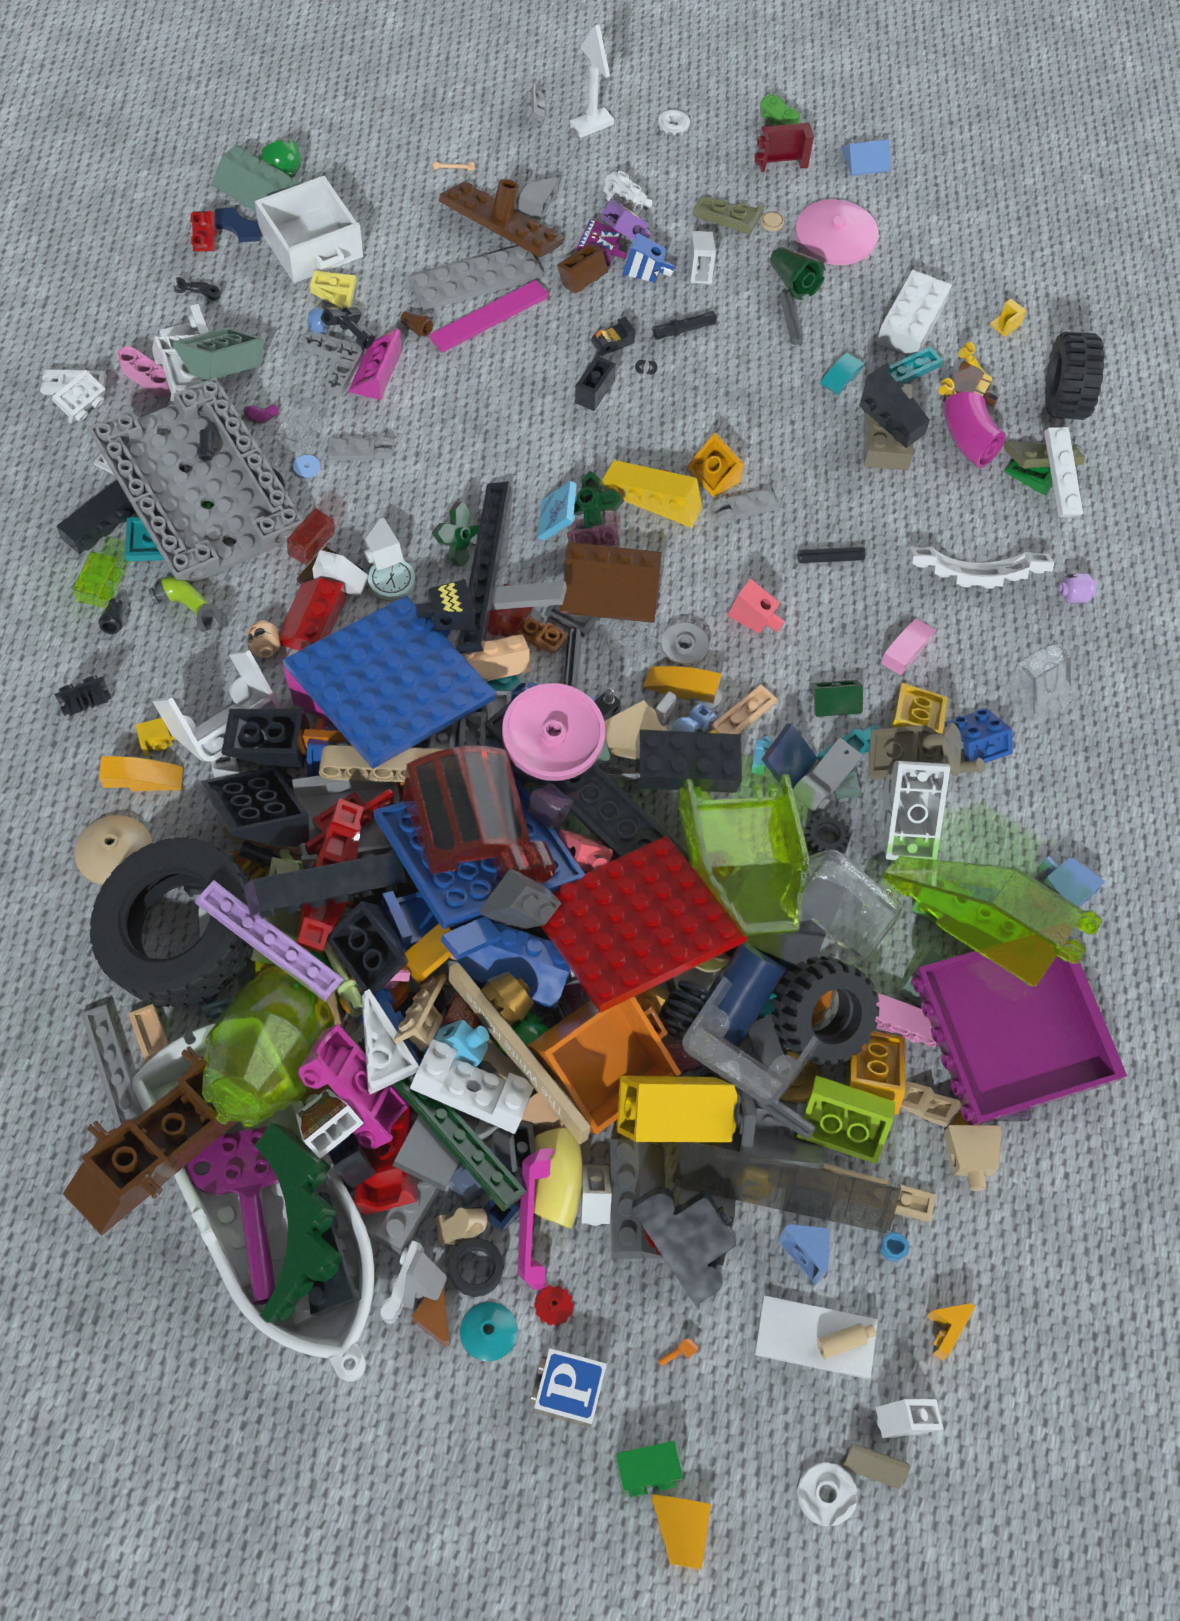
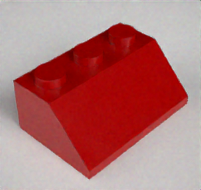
M320 577L300 585L279 632L281 646L300 651L331 635L346 600L342 583Z

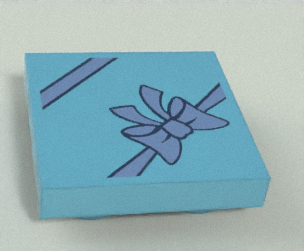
M567 482L541 500L538 539L546 540L551 536H555L561 529L573 523L575 519L574 506L577 500V486L574 482Z

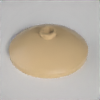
M122 815L107 816L94 821L82 831L75 844L74 858L78 869L87 879L103 885L107 877L111 875V872L133 852H137L140 848L153 843L147 828L138 820ZM111 840L114 841L113 844H111V845H106L107 842H109V841H111Z

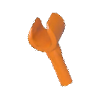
M684 1339L677 1348L658 1359V1362L663 1366L681 1353L687 1359H690L698 1351V1346L691 1339Z

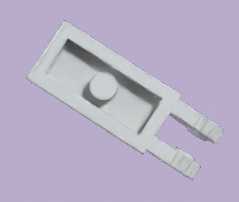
M412 1241L410 1247H405L402 1252L400 1264L403 1266L399 1276L394 1275L389 1288V1292H392L391 1297L383 1300L382 1308H380V1316L383 1317L382 1319L387 1324H395L397 1319H399L398 1316L401 1315L404 1307L402 1305L406 1273L416 1251L425 1252L421 1243Z

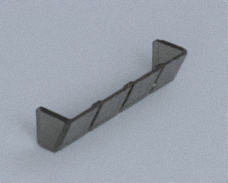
M696 1142L680 1143L673 1177L675 1187L697 1192L706 1190L709 1194L882 1233H887L891 1229L901 1192L899 1182L890 1178L887 1184Z

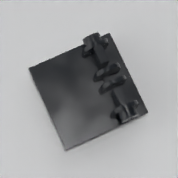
M97 675L85 678L83 684L75 687L73 684L65 685L58 689V693L54 694L59 704L63 702L65 704L60 707L64 716H72L81 712L77 698H79L83 710L87 711L81 698L83 696L87 697L91 709L94 708L88 694H91L96 707L108 703L107 700L112 699L109 690L103 691L102 689L107 687L104 677L98 678Z

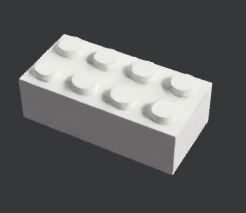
M912 270L880 328L877 344L908 356L921 351L947 303L952 285Z

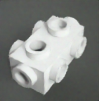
M611 172V174L606 176L603 191L607 194L606 199L608 201L612 198L637 215H639L643 206L647 208L652 206V200L647 199V196L641 191L642 188L633 183L625 172Z

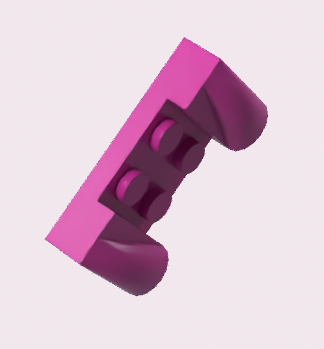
M339 1024L321 1033L299 1068V1076L306 1086L317 1089L328 1084L362 1120L363 1124L354 1132L358 1143L362 1147L376 1149L392 1140V1126L410 1104L392 1084L375 1093H369L366 1055Z

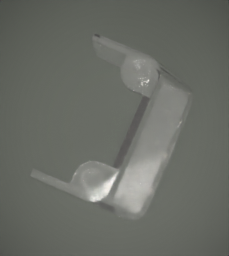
M723 977L684 1035L683 1048L689 1055L764 1105H772L782 1097L795 1081L820 1042L818 1038L813 1036L798 1060L788 1055H782L777 1057L768 1068L724 1039L723 1037L730 1027V1019L724 1011L718 1008V1005L732 984L727 978Z

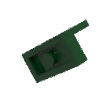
M858 680L810 683V693L814 696V714L816 717L861 714L863 712V685Z

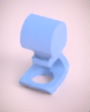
M699 703L689 712L688 717L678 718L674 722L671 731L696 732L697 729L705 732L716 721L717 715L703 703Z

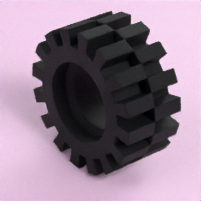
M826 812L825 817H823L822 813H819L816 818L813 816L810 819L803 834V845H806L805 849L807 852L812 851L811 856L815 858L818 855L820 856L819 860L823 861L824 857H826L827 861H832L833 857L838 859L841 854L845 853L851 833H848L850 830L849 825L844 826L846 821L843 818L838 821V815L835 814L834 818H831L830 813ZM822 830H829L835 835L836 841L833 844H825L817 838V833Z

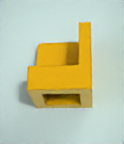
M1009 299L1005 302L1001 315L994 319L990 326L1006 337L1022 325L1027 310L1012 299Z

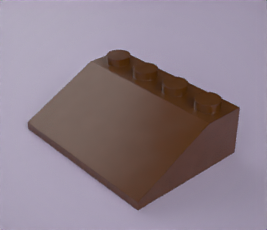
M568 542L563 580L566 583L567 589L563 605L560 606V613L655 623L662 552Z

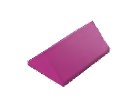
M397 328L377 338L366 349L348 392L381 400L402 352L400 331Z

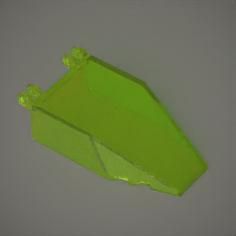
M789 774L782 775L779 788H777L775 783H769L767 789L769 797H763L760 784H754V798L703 800L701 788L693 787L692 779H686L684 788H679L678 807L680 809L690 865L710 888L744 936L794 933L799 931L809 855Z
M899 856L882 875L905 897L911 895L919 902L917 908L923 913L929 911L937 918L936 924L941 929L1032 987L1039 983L1056 956L1072 964L1079 963L1086 952L1085 944L1083 942L1080 943L1076 938L1068 939L1075 927L1082 932H1086V934L1093 935L1098 932L1102 924L1101 917L1095 911L1083 910L1018 868Z

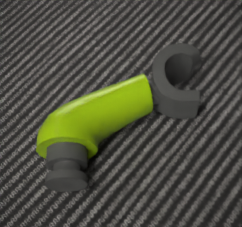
M166 576L161 578V584H158L156 589L153 587L149 588L151 598L156 605L160 603V600L166 601L170 599L172 603L175 601L180 602L197 615V625L203 634L209 633L207 624L212 618H215L224 627L229 625L225 613L214 604H209L185 580H176L174 576Z

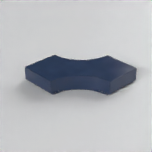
M236 207L215 209L217 229L231 231L237 236L239 243L260 241L258 221L243 218L238 214Z

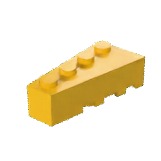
M613 460L602 479L605 491L613 489L624 498L625 502L690 528L693 527L702 510L698 481L695 477Z

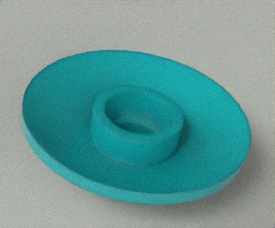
M484 1302L475 1305L465 1314L460 1325V1339L464 1349L472 1357L481 1361H496L503 1358L512 1350L517 1340L518 1327L515 1317L509 1309L499 1303ZM486 1325H492L494 1332L487 1335L483 1332V1328Z

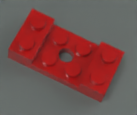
M411 1105L399 1116L392 1126L391 1135L393 1138L390 1142L376 1149L365 1148V1155L375 1169L376 1174L355 1187L354 1204L364 1215L417 1202L418 1178L393 1166L401 1147L419 1115ZM386 1147H390L389 1151L386 1154L380 1156V1154L384 1152Z

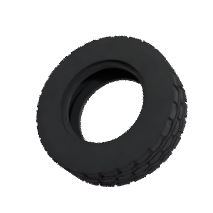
M175 837L174 839L159 840L156 843L140 848V850L133 852L111 872V875L107 877L100 888V892L97 894L90 919L91 929L89 931L90 943L93 945L91 948L95 959L98 961V965L113 982L133 996L149 1004L179 1007L203 1001L207 997L210 998L220 992L223 987L230 984L238 973L240 974L248 963V959L251 958L253 947L210 915L206 930L190 949L180 955L167 959L149 958L142 945V927L145 917L153 904L167 892L188 885L207 888L213 880L247 905L243 884L249 882L251 878L224 851H221L220 848L209 842L206 843L204 840Z

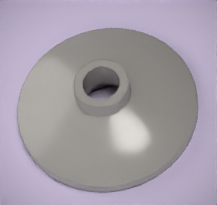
M677 623L665 630L661 639V647L664 654L670 660L687 665L696 663L705 657L709 648V640L706 633L700 627L691 623ZM686 645L688 648H687V649H684V648H681L680 646Z

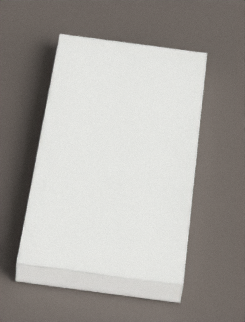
M764 1295L754 1355L870 1379L876 1336L868 1338V1344L825 1360L819 1352L817 1338L859 1323L863 1327L872 1324L876 1331L878 1319Z

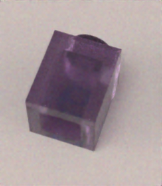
M549 783L543 788H537L531 794L528 812L549 829H552L567 819L573 800Z

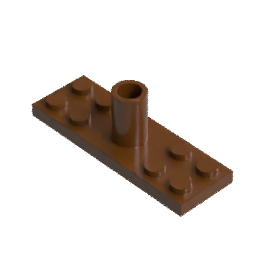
M499 180L495 198L491 197L487 192L476 189L468 182H462L440 193L439 202L538 257H542L560 247L564 242L565 237L558 234L556 230L547 228L538 220L531 219L515 210L519 185L513 180Z

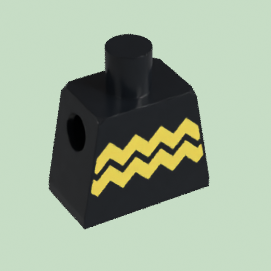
M465 579L432 587L428 590V602L415 604L417 619L431 617L434 629L436 630L475 629V609Z

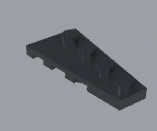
M317 1193L333 1207L329 1193ZM336 1215L332 1219L333 1222L330 1228L322 1233L321 1237L344 1258L339 1264L337 1273L328 1279L327 1282L314 1280L313 1287L308 1293L310 1315L321 1316L361 1300L360 1292L354 1288L352 1278L355 1277L352 1266L347 1265L343 1253L346 1251L344 1240L338 1237L336 1229L339 1224Z

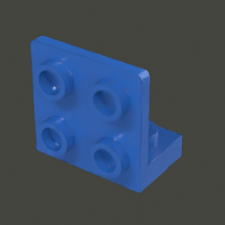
M987 708L978 709L973 713L957 716L945 722V727L949 723H954L959 729L961 741L964 743L965 762L981 758L984 763L1013 754L1012 728Z

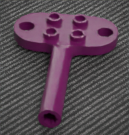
M268 1126L221 1135L188 1163V1173L191 1181L201 1192L209 1195L235 1193L239 1196L253 1304L255 1305L267 1304L275 1289L262 1192L267 1186L278 1184L279 1181L268 1161L255 1148V1144ZM207 1162L211 1165L207 1174L198 1175L195 1173V1168L199 1163Z

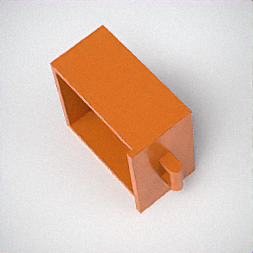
M635 997L600 1013L593 1001L589 1000L527 1045L554 1081H557L569 1096L577 1110L589 1123L590 1132L595 1135L618 1119L620 1076H678L681 1074L661 1041L667 1035V1030L653 1007L648 1005L642 1009ZM648 1015L651 1017L652 1021L654 1022L655 1026L657 1027V1029H658L657 1032L655 1031V1029L653 1028L652 1024H651L650 1021L648 1020V1018H647Z

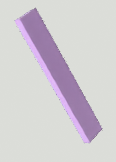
M213 880L195 900L198 906L324 1002L329 999L343 982L341 976L266 919H261L260 915L250 917L248 906Z

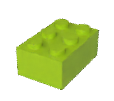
M816 1076L802 1114L804 1119L815 1126V1130L807 1139L797 1134V1138L877 1164L894 1120L896 1102Z

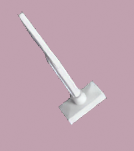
M599 24L592 28L581 45L582 51L591 60L587 112L583 116L570 120V127H574L577 130L579 138L614 125V118L604 107L597 110L599 71L605 78L610 77Z

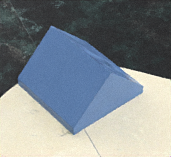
M889 139L841 146L851 176L889 172L891 170Z
M787 1225L778 1239L779 1244L815 1285L821 1281L829 1269L830 1228Z

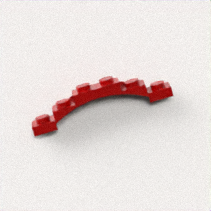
M340 798L336 801L330 825L326 828L321 849L316 855L313 868L357 859L361 830L360 819L364 807ZM335 900L327 901L326 906L311 909L310 905L304 906L299 921L301 925L296 943L305 949L321 954L324 951L328 934L332 932L337 924L345 903L335 904Z

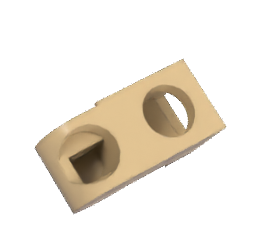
M481 1207L458 1208L455 1214H441L436 1217L435 1222L440 1246L458 1245L482 1233L487 1226L485 1210Z

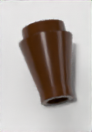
M404 311L400 317V322L419 337L428 336L433 329V322L428 316Z

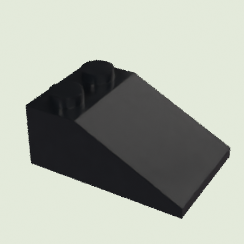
M229 709L221 753L225 756L277 768H303L306 747L302 735L305 729H310L309 720L303 709Z
M361 901L327 937V942L361 990L365 992L370 989L373 996L409 962L393 924L379 905Z

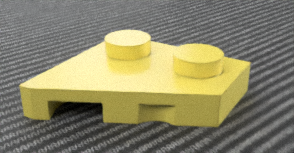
M314 270L310 283V293L341 310L343 307H351L357 283L356 275Z

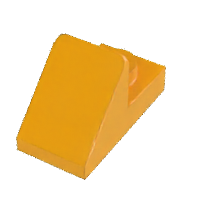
M968 1303L931 1311L926 1316L946 1329V1331L940 1329L932 1343L937 1346L933 1355L941 1360L949 1356L974 1311L975 1305Z

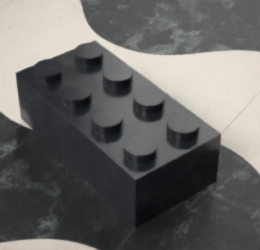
M639 729L635 742L637 789L737 793L742 782L741 734Z

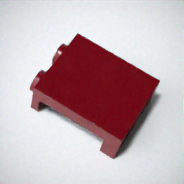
M810 123L762 127L761 134L757 137L758 152L754 156L755 165H759L761 172H765L766 163L798 160L800 169L808 168L814 140Z

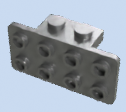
M754 1102L757 1116L751 1163L761 1162L778 1166L790 1165L806 1169H820L824 1167L823 1146L797 1138V1132ZM787 1106L798 1114L797 1106ZM732 1134V1142H712V1156L722 1160H739L735 1135Z

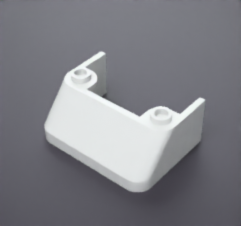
M250 650L229 654L241 676L230 685L229 691L234 704L196 727L190 717L181 714L172 697L152 701L171 735L201 761H215L223 756L221 751L229 709H281Z

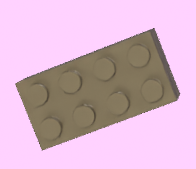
M903 384L904 386L901 389L909 399L912 398V385ZM864 412V467L908 470L913 457V444L905 448L888 431L880 427L869 414Z

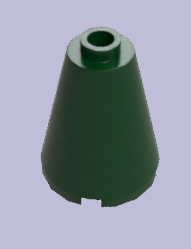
M779 247L771 254V266L793 297L804 300L801 298L802 296L809 294L811 297L820 289L825 279L823 277V270L826 271L824 264L820 260L785 247Z

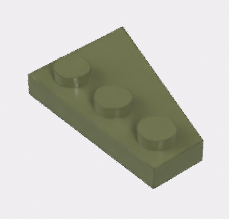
M700 197L693 208L692 215L702 220L717 223L723 227L738 230L741 233L751 234L761 218L765 206L758 205L757 208L746 207L747 203L739 202V205H729L725 200Z
M1005 441V451L1023 468L1050 467L1046 444ZM1072 446L1075 465H1083L1085 456L1077 447Z

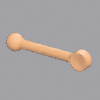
M435 161L432 164L435 170L439 168L475 170L473 162L468 164H440Z

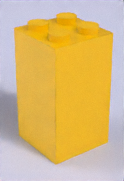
M620 1076L617 1132L635 1142H732V1134H734L736 1129V1122L733 1117L734 1106L737 1103L735 1085L715 1077Z

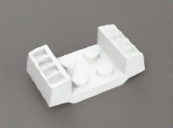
M198 334L154 336L152 347L156 365H163L172 394L169 406L174 404V393L203 382L200 380V377L189 373L173 347V341Z

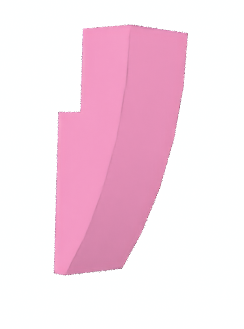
M915 619L887 649L881 664L902 675L937 630Z

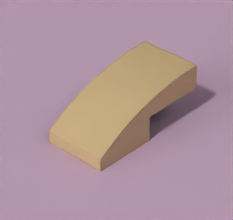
M909 1081L906 1083V1091L901 1107L909 1112L944 1127L954 1124L962 1106L957 1099L935 1094L931 1087Z

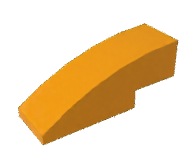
M650 667L643 688L667 694L670 691L677 698L688 701L691 697L714 703L722 674L691 667Z
M101 756L99 779L103 788H130V791L182 790V766L136 757Z

